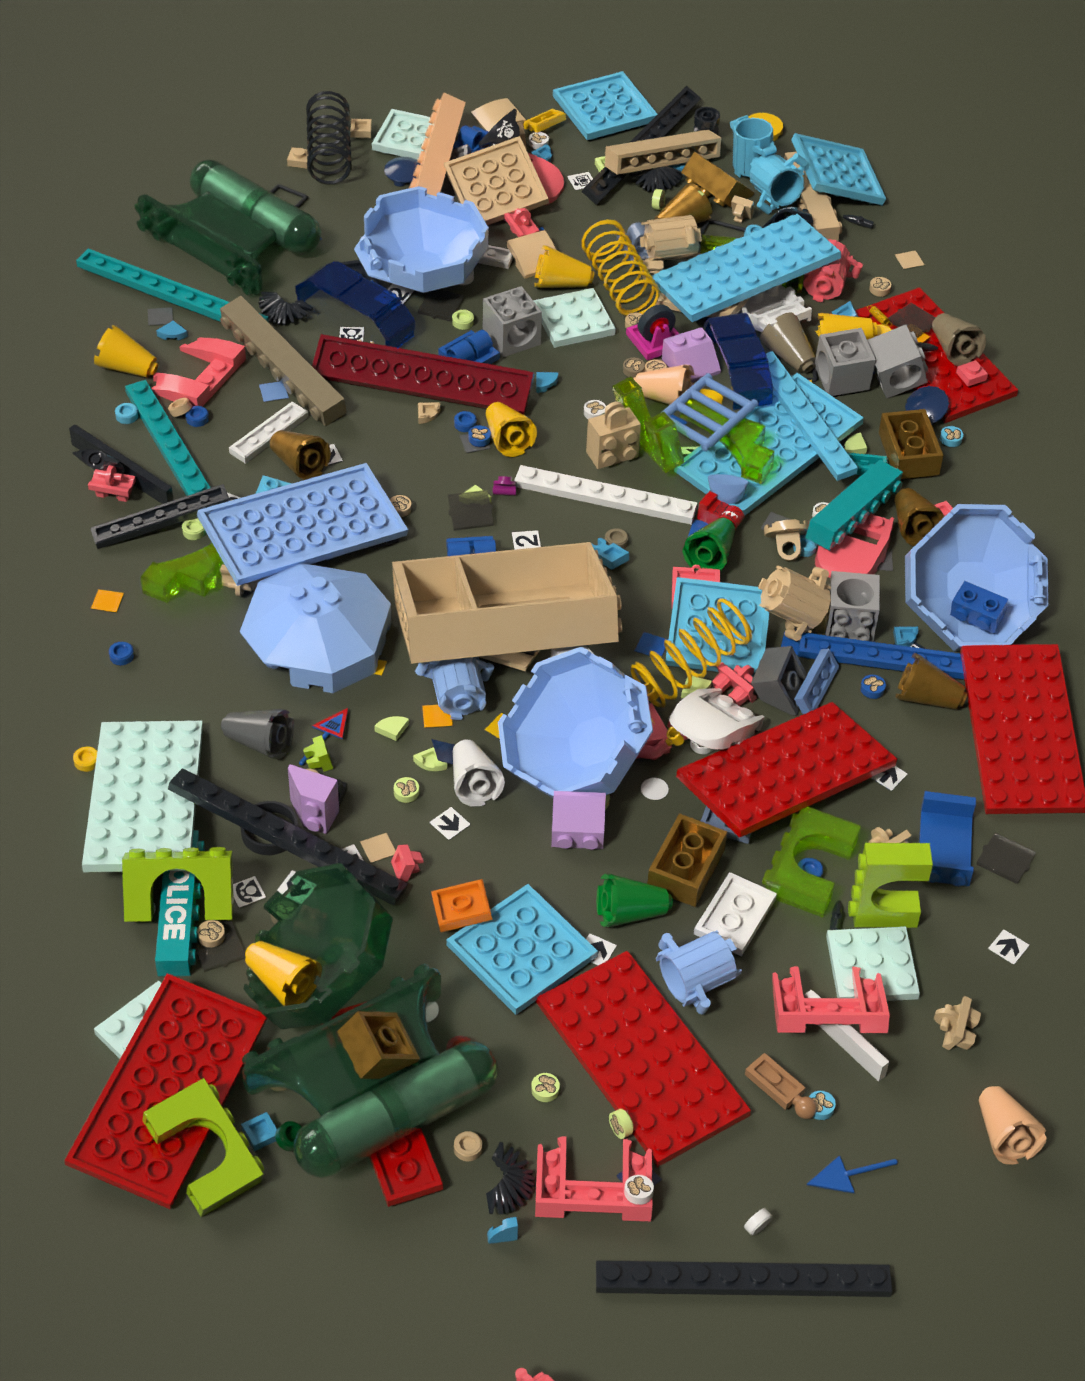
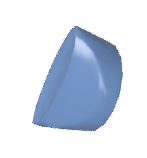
M725 474L708 476L710 491L717 494L718 500L727 504H733L743 498L748 485L747 480Z

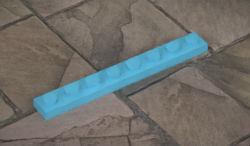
M771 351L754 357V367L836 481L857 474L858 467L774 352Z

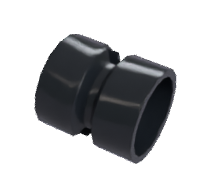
M712 107L698 108L694 115L693 132L710 130L719 135L720 112Z

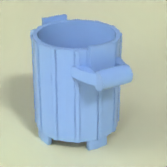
M479 657L418 663L415 672L419 676L433 679L438 705L441 710L449 714L451 719L462 720V715H468L479 708L480 710L484 709L486 705V692L483 681L489 680L494 670V665L481 661Z
M718 930L710 932L681 947L677 946L671 934L665 933L658 944L662 951L656 957V961H660L659 965L664 981L673 996L681 1003H684L682 1004L683 1007L693 1003L699 1014H705L711 1004L705 993L735 979L742 972L741 969L737 970L732 955L736 947L730 938L724 940L718 934Z

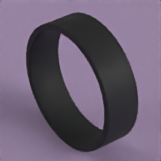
M263 801L254 804L268 812L279 813L288 817L298 827L295 812L286 804L277 801ZM240 827L242 841L252 852L260 855H276L286 851L273 843L263 844L252 840L245 833V829Z

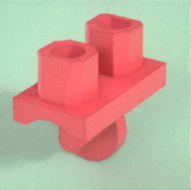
M517 208L515 213L504 214V219L509 224L510 230L518 237L539 232V229L531 220V213L528 209Z
M109 465L106 471L95 469L93 478L88 483V489L95 491L97 497L105 498L109 494H115L119 501L127 502L136 479L135 476L116 473V467Z
M723 662L717 666L719 673L712 681L714 688L722 689L723 693L729 686H732L734 690L728 696L739 706L747 700L753 703L757 699V696L753 694L754 687L750 685L754 672L750 665H746L743 668L736 665L734 671Z

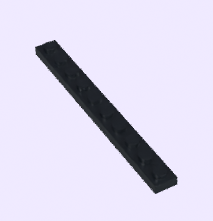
M686 85L629 143L665 137L700 101L701 97ZM604 167L584 187L582 193L597 205L628 173L616 174L607 167Z
M184 768L169 782L168 790L393 906L406 891L408 883Z
M596 1261L595 1266L596 1293L891 1297L892 1294L890 1266L879 1264Z

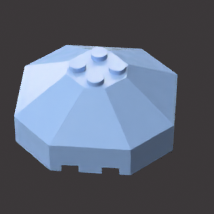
M418 186L379 195L376 199V206L370 208L364 215L365 234L360 238L354 251L368 276L424 293L465 282L488 249V226L474 202L465 200L464 204L454 202V196L440 192L437 193V196L427 194V188Z
M957 504L905 555L906 604L953 651H960L962 646L1011 645L1048 606L1047 557L1031 543L1035 539V534L1023 522L1020 523L1011 514L1012 511L1006 505ZM964 581L1008 598L1006 614L995 633L981 630L973 624L960 621L950 615L952 600Z
M300 563L258 582L240 634L268 668H289L292 686L309 689L310 685L322 686L323 692L335 693L376 672L378 658L382 654L386 642V633L391 626V603L364 573Z
M583 647L537 662L531 670L534 676L527 686L522 684L513 698L512 702L515 705L508 716L503 714L498 721L503 767L517 778L553 798L554 791L606 793V795L615 792L653 732L646 686L622 673L613 663L600 656H595Z

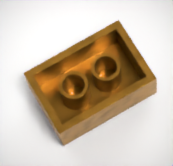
M926 409L882 413L879 435L890 465L903 472L901 479L939 475L943 453Z
M679 813L649 869L647 884L665 888L673 899L696 907L725 851L727 831Z

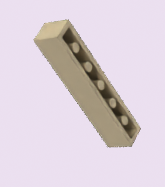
M703 130L606 146L605 167L616 174H623L687 163L694 152L705 159L720 157L721 137L710 130Z
M797 152L785 153L784 160H789ZM796 162L793 163L797 168L800 167ZM805 173L802 175L804 178V189L796 200L797 205L801 209H807L812 214L814 222L811 226L826 239L838 241L839 234H842V224L838 222L836 210L831 206V198L825 192L819 193L813 190Z

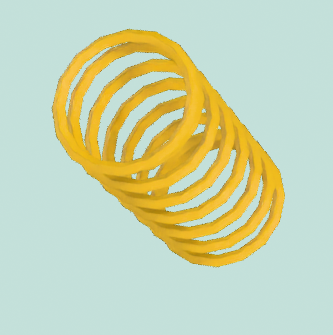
M607 219L590 226L582 238V249L588 259L592 261L593 268L598 271L600 280L604 281V287L610 292L611 299L616 302L615 306L619 313L627 316L630 313L641 310L650 302L656 291L653 303L647 309L638 312L643 314L657 303L660 289L649 274L647 267L643 264V260L637 254L622 225L615 220ZM599 225H614L620 230L604 232L596 236L589 243L588 247L585 246V239L588 233ZM609 234L620 235L618 241L603 245L596 253L590 251L591 246L598 238ZM610 245H614V247L609 249L608 251L600 253L604 248ZM620 245L618 250L615 253L609 255L607 258L602 260L596 259L599 256L609 254ZM624 245L628 246V251H621ZM626 254L621 263L611 269H602L604 264L616 255ZM630 255L634 256V261L626 260L629 258ZM632 264L631 268L624 275L617 279H608L614 270L622 265ZM635 265L640 266V271L632 270L635 268ZM638 274L637 278L630 285L622 289H614L620 280L629 275ZM641 275H644L646 277V280L639 279L641 278ZM645 283L640 292L635 296L621 300L623 294L632 286ZM648 284L652 285L650 297L644 304L632 310L621 308V303L636 299L644 292ZM613 293H619V295L617 296V298L615 297V295H614Z
M719 598L717 601L718 611L712 607L707 609V613L714 625L730 639L732 645L730 652L719 648L713 634L704 622L698 618H693V625L699 635L716 651L717 661L715 663L704 658L699 646L686 630L679 629L678 634L684 645L701 661L703 667L701 674L689 668L685 658L671 641L664 640V646L669 655L686 671L688 677L687 685L675 680L661 656L655 651H650V658L654 665L672 683L674 690L672 696L662 692L651 673L642 663L635 662V665H631L630 671L633 679L640 682L635 673L636 669L641 678L646 683L650 682L653 685V689L657 691L661 703L656 700H649L652 704L665 708V698L669 700L677 698V686L690 689L692 686V676L698 678L705 677L707 665L712 667L720 665L721 654L732 656L736 650V643L747 645L751 642L753 635L749 623L739 609L730 601ZM722 602L728 605L740 618L746 632V637L738 632L730 623L722 609ZM714 615L719 619V621L721 622V624L723 625V627H722V626L720 625V623L716 620V618L714 617ZM732 632H733L738 638H740L741 640L736 639V638L733 636Z

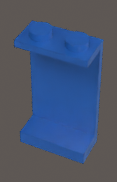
M924 792L921 805L919 843H930L933 866L929 881L927 882L947 883L955 886L970 885L974 867H971L972 817L976 806V797Z

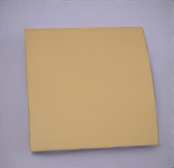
M508 98L489 102L471 113L480 126L489 132L515 106ZM517 110L516 122H522L523 124L526 119Z
M545 230L507 241V248L516 259V267L524 279L535 276L539 254L544 255L545 252L542 249L543 245L556 250Z

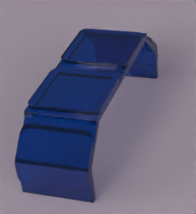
M333 261L320 267L295 286L297 301H305L317 291L322 290L371 318L385 338L386 346L399 348L414 336L415 319L408 308L403 305L401 298L374 281L367 280L360 273L338 261Z
M740 313L708 318L704 323V331L711 338L713 344L718 343L728 367L732 390L750 401L753 399L757 400L758 406L773 404V383L767 355L755 333L748 314ZM732 401L733 410L743 408L741 405Z

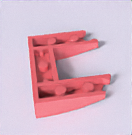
M200 337L197 338V341L188 345L183 344L180 346V351L209 362L208 367L195 380L155 372L153 380L156 381V386L151 387L154 394L174 402L180 398H188L192 407H203L246 360L245 346L231 341Z
M798 966L790 968L792 976L790 978L779 980L776 972L772 974L777 1033H805L806 1024H859L860 1033H888L890 1014L880 973L876 974L875 980L864 979L860 977L861 968L852 967L855 998H804Z
M566 1137L557 1138L559 1148L544 1152L541 1144L538 1145L535 1217L564 1218V1211L622 1213V1221L651 1222L652 1199L648 1203L637 1205L629 1202L624 1195L625 1182L629 1177L643 1175L652 1181L651 1149L648 1148L646 1155L641 1156L630 1151L632 1146L631 1140L623 1139L622 1183L565 1180Z

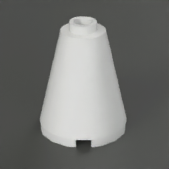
M462 740L454 746V791L459 800L469 806L486 805L485 801L491 798L493 800L498 798L505 784L502 771L474 741Z

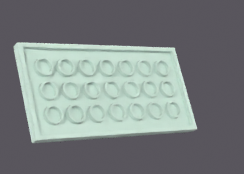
M202 721L101 723L82 860L83 872H122V858L125 852H129L130 849L140 848L145 849V852H156V849L170 848L172 852H183L185 848H192L196 804L168 790L170 780L182 768L199 776L203 733ZM171 869L168 871H180L183 869Z

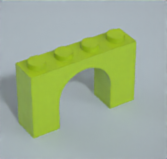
M865 843L863 854L858 855L859 870H855V885H852L851 890L852 901L848 903L849 917H853L854 927L917 928L921 914L918 891H891L878 887L894 881H929L933 866L930 843Z
M214 847L210 848V851H199L198 848H185L183 852H172L170 848L156 849V852H145V849L136 848L125 852L122 858L124 922L152 921L154 915V881L160 874L171 869L187 870L200 880L204 889L205 920H232L234 914L232 851H226V848Z
M204 1078L146 1110L143 1113L142 1120L156 1144L185 1128L193 1126L208 1128L221 1138L225 1147V1159L215 1170L189 1184L186 1193L200 1217L259 1184L263 1177L262 1172L264 1171L260 1159L257 1156L253 1157L247 1148L249 1143L242 1132L238 1133L233 1126L234 1118L228 1108L223 1109L220 1105L218 1091L213 1084L208 1085Z

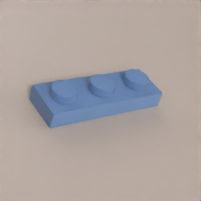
M830 649L820 650L794 698L802 714L817 709L839 668Z

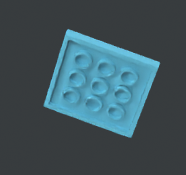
M623 71L553 89L554 99L586 140L647 125L657 115L656 111Z
M797 133L793 135L791 140L796 152L808 161L804 170L813 190L819 193L825 192L834 196L847 197L852 200L866 201L869 204H884L886 197L864 149Z
M677 577L668 640L678 648L689 668L703 670L701 661L689 651L680 639L679 629L686 630L692 636L705 659L712 663L717 661L716 651L699 635L693 625V618H698L704 622L713 634L719 648L730 652L732 649L730 639L719 631L707 613L708 607L715 608L718 611L717 601L720 598L730 601L739 609L749 623L753 635L751 642L747 645L736 643L734 655L727 656L721 654V662L733 671L736 665H739L741 668L750 665L754 669L752 676L755 675L759 662L765 652L769 612L759 606L761 604L762 590L755 586ZM722 602V609L730 623L738 632L746 637V632L740 618L728 605ZM714 615V617L716 618V620H717V621L720 623V625L723 627V625L721 624V622L719 621V619ZM732 632L733 636H734L736 639L741 640L740 638H738V637ZM667 652L665 661L667 666L680 667ZM707 665L708 671L719 672L717 667Z
M529 884L490 909L492 920L465 926L446 939V944L451 951L515 1015L534 1003L538 996L555 988L598 956V951Z

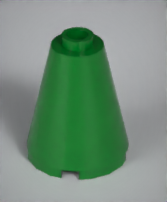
M718 518L691 534L686 539L682 551L687 564L691 568L693 565H699L704 569H720L721 571L728 561L735 534L734 524L727 518Z
M604 874L600 878L605 880L603 885H598L596 905L597 915H603L604 921H599L603 927H612L666 915L667 911L672 907V896L668 894L665 888L613 874Z

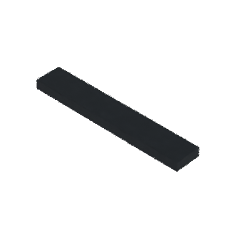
M74 424L69 428L71 443L79 450H99L112 456L125 468L123 474L135 476V487L161 504L174 500L170 485L78 425Z
M224 484L91 527L90 529L96 547L100 549L197 517L198 510L228 502L230 499Z

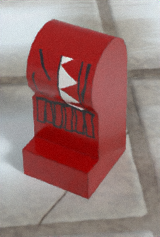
M709 491L699 502L697 519L710 524L718 518H727L734 524L736 529L745 518L743 511L737 506H729V504L718 500L717 494Z

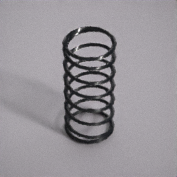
M322 91L312 96L306 105L308 135L307 167L309 174L316 181L324 184H336L345 180L352 170L350 110L346 98L332 91ZM329 94H331V95H334V96L339 97L340 99L334 98V97H332V96H321V95H329ZM328 99L338 102L343 107L345 113L339 108L326 105L316 107L312 111L310 109L315 102ZM321 109H332L339 112L343 118L340 119L333 115H321L313 118L312 115ZM323 118H331L338 122L332 124H324L318 122L317 120ZM321 128H333L338 131L325 134L320 133L317 130ZM315 133L319 136L313 138L312 134ZM339 133L343 134L342 137H338L336 135ZM324 137L337 139V141L331 143H323L317 140ZM341 142V143L344 144V145H343L342 147H340V146H337L336 144H338V143ZM323 147H333V148H324V149L319 150V151L317 150V149L323 148ZM339 153L342 155L340 159L332 162H323L315 158L318 154L328 156ZM346 159L345 164L341 168L329 172L320 171L312 164V161L317 164L334 165ZM347 167L345 174L334 181L319 179L312 171L331 175L341 172Z

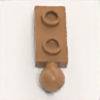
M762 1054L746 1068L745 1076L785 1110L793 1104L795 1105L796 1114L802 1119H810L816 1114V1102L810 1097H801L805 1093V1087L767 1054Z

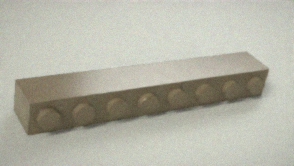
M242 296L220 308L222 316L220 321L226 330L230 329L235 339L238 342H242L246 346L247 351L258 358L262 367H267L271 371L276 381L280 380L284 384L289 394L293 393L297 397L299 404L302 407H306L316 421L319 420L324 426H327L347 413L344 398Z

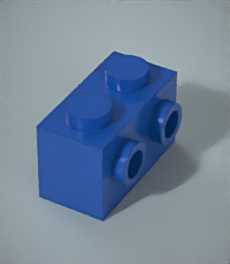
M964 581L952 600L950 615L960 621L973 624L981 630L995 633L1006 614L1008 598Z

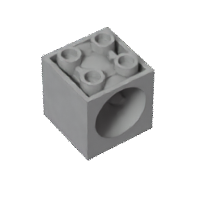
M522 286L483 299V330L490 335L493 346L500 352L502 358L541 345L542 311Z
M907 325L867 340L876 359L874 373L886 399L927 383L926 373H929L924 361V352L921 347L918 348L914 331L909 332Z
M862 328L821 334L814 364L825 391L831 396L869 390L876 359Z
M831 571L829 583L831 589L828 588L831 602L826 614V636L873 642L879 615L880 575Z

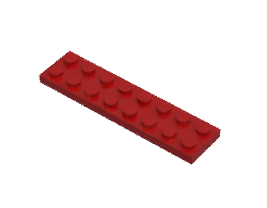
M371 1000L319 1015L321 1028L351 1108L403 1081L399 1071L381 1079H360L337 1032L358 1011L376 1012ZM419 1122L367 1149L388 1207L443 1190V1183Z

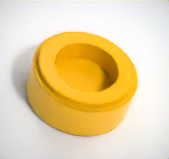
M93 747L79 748L73 755L75 767L83 772L94 770L98 751Z

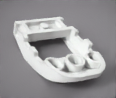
M780 284L750 297L737 315L748 327L762 332L769 323L773 326L777 322L775 318L789 312L794 313L799 321L803 319L810 321L812 308L804 307L803 298L801 296L797 297L792 287L785 288Z
M710 688L697 689L682 699L672 712L669 721L678 732L695 743L718 750L730 748L731 743L740 744L745 738L752 737L755 729L757 731L761 730L765 717L763 715L754 716L751 710L740 707L729 696L721 695L722 689Z

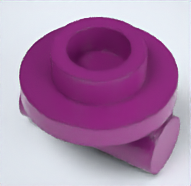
M498 476V481H493V495L516 496V482L512 481V477Z

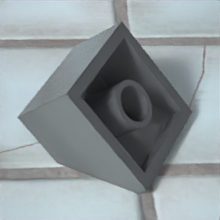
M792 646L767 648L759 662L751 684L761 701L794 716L799 711L794 698L803 684L807 673Z

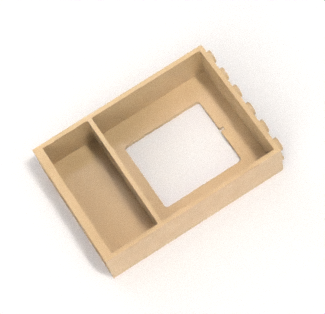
M591 542L392 562L395 607L411 664L619 642L618 633L622 632L621 618H618V610H621L620 595H617L615 585L612 586V580L607 575L606 567L603 568L602 559H599L598 550H594Z

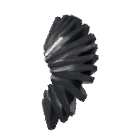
M669 166L629 173L632 180H638L636 182L637 186L644 184L642 189L645 190L647 188V192L651 189L652 193H654V188L655 190H665L664 186L670 190L671 185L676 186L682 178L680 175H683L681 171Z
M261 292L263 296L259 297V308L263 309L261 313L266 314L269 322L273 321V324L278 322V325L282 323L286 325L288 318L293 324L295 323L293 316L303 319L302 316H307L304 310H313V307L304 300L295 301L292 304L286 303L277 292Z
M85 449L72 452L81 462L94 470L106 471L108 466L112 465L116 467V473H124L125 468L117 459L102 451Z
M503 1142L498 1144L492 1156L496 1166L500 1167V1170L503 1171V1178L491 1191L486 1193L489 1214L492 1215L494 1207L499 1215H503V1210L506 1214L509 1213V1209L512 1212L515 1211L514 1204L522 1207L524 1204L520 1197L528 1200L530 1198L529 1194L533 1193L530 1187L535 1185L531 1182L535 1180V1177L531 1176L533 1175V1170L522 1169L529 1163L527 1159L516 1163L520 1152L517 1151L513 1154V1147L504 1155Z

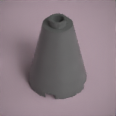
M283 709L230 712L223 718L221 729L226 737L272 759H281L287 753L283 752L286 745L291 746L294 734L293 718L288 717L290 712Z

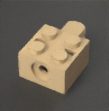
M621 402L610 403L605 407V414L588 419L586 452L597 469L631 460L639 455L641 424L629 407L625 408Z

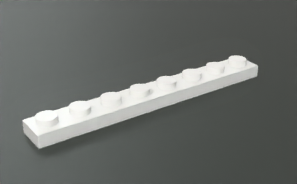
M520 465L514 480L517 488L692 525L697 510V502Z

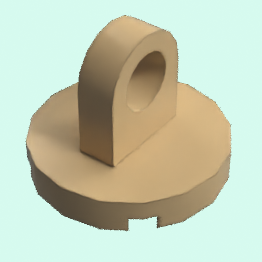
M797 519L783 520L772 523V527H769L767 524L764 527V536L776 538L777 550L783 560L794 561L801 554L800 535L807 534L809 521L804 520V524H800V520ZM788 543L794 544L796 546L795 553L792 555L784 554V545Z

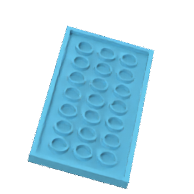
M796 214L777 223H772L763 229L753 231L749 235L737 238L723 246H718L704 254H699L690 260L680 262L671 268L661 270L659 273L652 275L660 291L691 322H694L841 259V251L801 216Z
M796 373L792 376L795 383L839 442L863 424L864 417L800 374ZM773 392L758 402L759 405L709 450L704 451L700 445L674 465V472L705 494L710 491L709 475H733L747 480L748 485L743 498L736 503L729 504V506L739 507L743 511L744 516L820 458Z

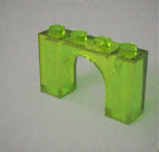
M631 376L613 385L612 390L615 401L621 402L625 408L629 407L640 422L639 445L656 464L667 473L685 463L676 425L664 411L651 418L642 387Z
M806 807L801 809L799 814L794 813L790 822V828L792 829L790 833H784L780 845L782 849L781 851L776 850L771 863L773 868L772 870H766L762 884L766 885V889L777 893V901L823 918L832 899L835 883L805 872L797 865L794 857L805 850L817 849L850 860L859 839L861 826Z

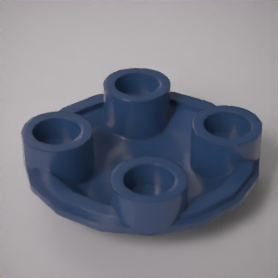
M411 157L394 158L385 165L384 172L389 179L394 181V185L402 187L406 183L412 182L413 178H416L413 176L417 164L420 165V163L417 162V159Z
M926 386L919 388L909 396L905 409L906 411L926 409L931 425H933L950 410L948 396L942 389Z

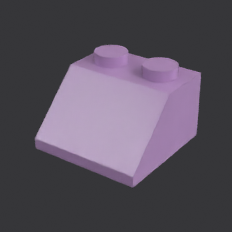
M702 327L663 339L662 360L668 368L685 364L691 365L695 375L691 376V382L698 381L707 373L711 374V376L721 373L713 342Z
M290 764L288 767L290 800L303 827L311 831L327 834L339 813L337 780Z
M554 791L551 847L603 849L606 793Z

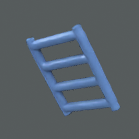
M707 373L655 418V421L658 424L664 423L699 443L701 448L707 451L749 415L759 403L755 399L750 401L713 380L711 374ZM707 386L741 405L743 408L735 413L699 391ZM692 398L729 420L724 425H720L685 405V403ZM678 410L715 433L707 438L670 416Z

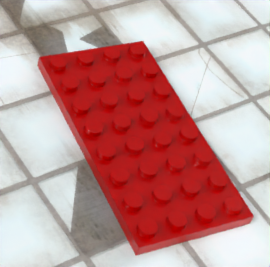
M920 287L871 304L868 308L866 306L856 310L859 317L871 318L872 323L876 322L877 325H882L869 312L872 306H876L889 319L887 326L892 330L903 325H907V327L911 325L930 336L923 343L933 344L938 347V350L923 351L925 355L924 361L929 373H926L927 383L912 389L916 391L922 387L934 386L946 393L950 410L941 419L944 423L1017 396L1018 389L983 353L971 361H977L988 373L987 380L971 386H967L956 373L958 366L948 360L932 328L934 319L944 312Z
M1058 644L962 646L960 653L966 692L968 693L967 698L985 814L1085 813V787Z
M830 702L743 740L740 744L736 743L730 746V748L720 750L677 769L676 777L741 838L895 767L897 758L837 705Z
M628 951L537 997L536 1003L614 1110L623 1109L629 1114L633 1122L634 1137L645 1152L648 1148L652 1150V1161L657 1168L750 1116L751 1109Z
M167 973L65 1158V1165L171 1209L211 1130L201 1126L188 1127L156 1144L142 1121L143 1113L203 1078L208 1085H214L220 1096L218 1101L223 1107L267 1021L268 1015Z

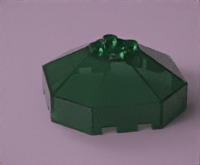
M342 863L297 871L290 878L293 884L283 894L277 891L264 903L263 908L277 919L278 922L269 931L260 930L255 935V943L263 941L315 959L322 966L321 978L316 976L314 984L317 987L311 997L305 1003L283 1006L248 967L246 975L250 982L249 985L244 984L243 989L259 1006L258 1009L282 1030L327 1023L384 965L393 917L363 883Z

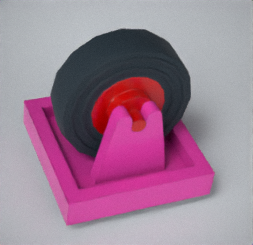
M655 305L642 314L638 324L626 328V335L646 360L662 356L663 339L679 334L674 328L676 322L675 314L666 305Z

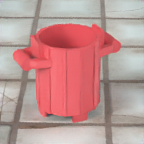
M827 239L841 251V259L804 274L803 286L808 294L813 296L815 301L823 302V299L829 300L840 296L846 277L858 278L863 267L862 263L854 260L852 255L850 256V252L845 245L837 240ZM853 265L852 272H849L850 266Z

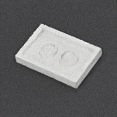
M729 872L695 926L694 935L702 937L718 930V934L724 940L730 938L734 943L736 950L733 953L742 956L775 902L777 893Z

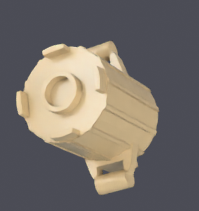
M687 215L647 220V222L641 223V225H645V233L643 237H640V245L645 247L649 257L645 260L663 261L695 257L698 254L699 242L702 241L701 231L697 229L693 216Z
M777 566V570L770 574L768 579L762 578L758 589L762 590L761 604L759 606L789 621L785 636L799 641L803 632L811 633L810 629H814V627L821 623L828 612L831 602L828 588L831 589V587L826 585V579L829 576V572L826 569L814 567L812 574L807 578L786 567Z

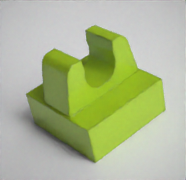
M323 736L312 738L314 744L303 750L306 758L314 756L306 760L310 769L322 767L324 772L333 769Z

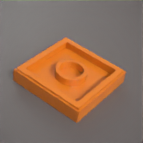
M482 879L431 891L440 933L492 920Z

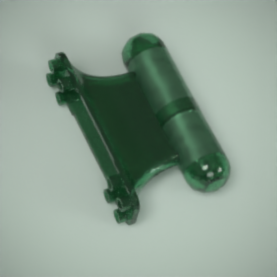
M210 159L199 162L191 171L189 183L197 198L182 204L168 205L157 201L147 194H142L138 197V203L134 206L140 217L137 221V226L142 232L148 230L155 240L163 239L226 276V280L231 286L239 285L246 295H258L263 291L262 269L257 261L266 248L276 243L293 254L305 255L312 252L319 245L322 234L319 222L313 216L224 164Z
M422 964L414 970L413 977L407 980L403 976L394 978L390 982V989L386 990L385 993L299 1037L295 1036L286 1042H283L281 1038H276L268 1044V1051L260 1055L256 1051H251L242 1058V1062L245 1065L242 1071L243 1082L248 1094L257 1095L275 1087L286 1088L302 1096L320 1114V1117L305 1124L297 1132L293 1142V1153L299 1167L308 1175L317 1178L333 1176L486 1094L495 1085L499 1075V1065L493 1051L484 1043L470 1040L459 1043L442 1053H439L435 1047L427 1027L426 1009L435 1003L441 995V974L436 968H429L427 964ZM358 1011L397 1012L420 1060L381 1079H360L348 1052L343 1047V1042L337 1031Z

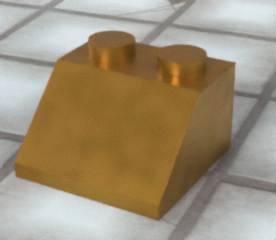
M358 1011L337 1031L343 1042V1047L348 1052L360 1079H381L420 1060L397 1012Z

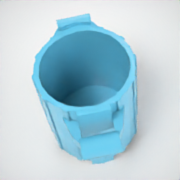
M748 115L730 122V127L734 132L733 167L735 169L734 173L739 178L741 175L750 177L752 167L750 164L755 157L759 158L761 155L766 157L777 152V148L773 143V127L771 123L760 118H748Z
M775 153L766 157H762V155L759 158L755 157L750 164L752 166L750 182L762 193L757 207L766 214H770L772 210L779 208V205L786 206L796 201L804 189V178L802 175L805 174L803 171L808 161L798 153H795L787 161ZM796 162L800 167L797 168L793 163ZM767 200L771 205L769 206L764 201Z

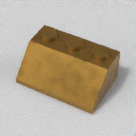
M696 152L693 153L681 173L687 176L686 181L688 183L700 185V191L707 196L714 195L715 198L713 200L721 206L727 204L732 207L731 201L734 195L749 199L755 193Z

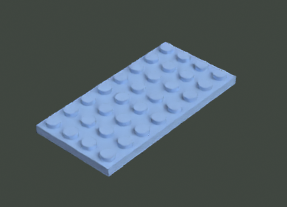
M367 463L203 508L197 512L199 521L237 586L275 575L300 563L313 564L404 537L408 533L406 525Z

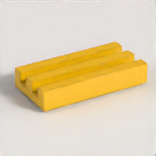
M550 109L523 122L524 129H529V131L535 130L538 133L566 120V114L562 111Z

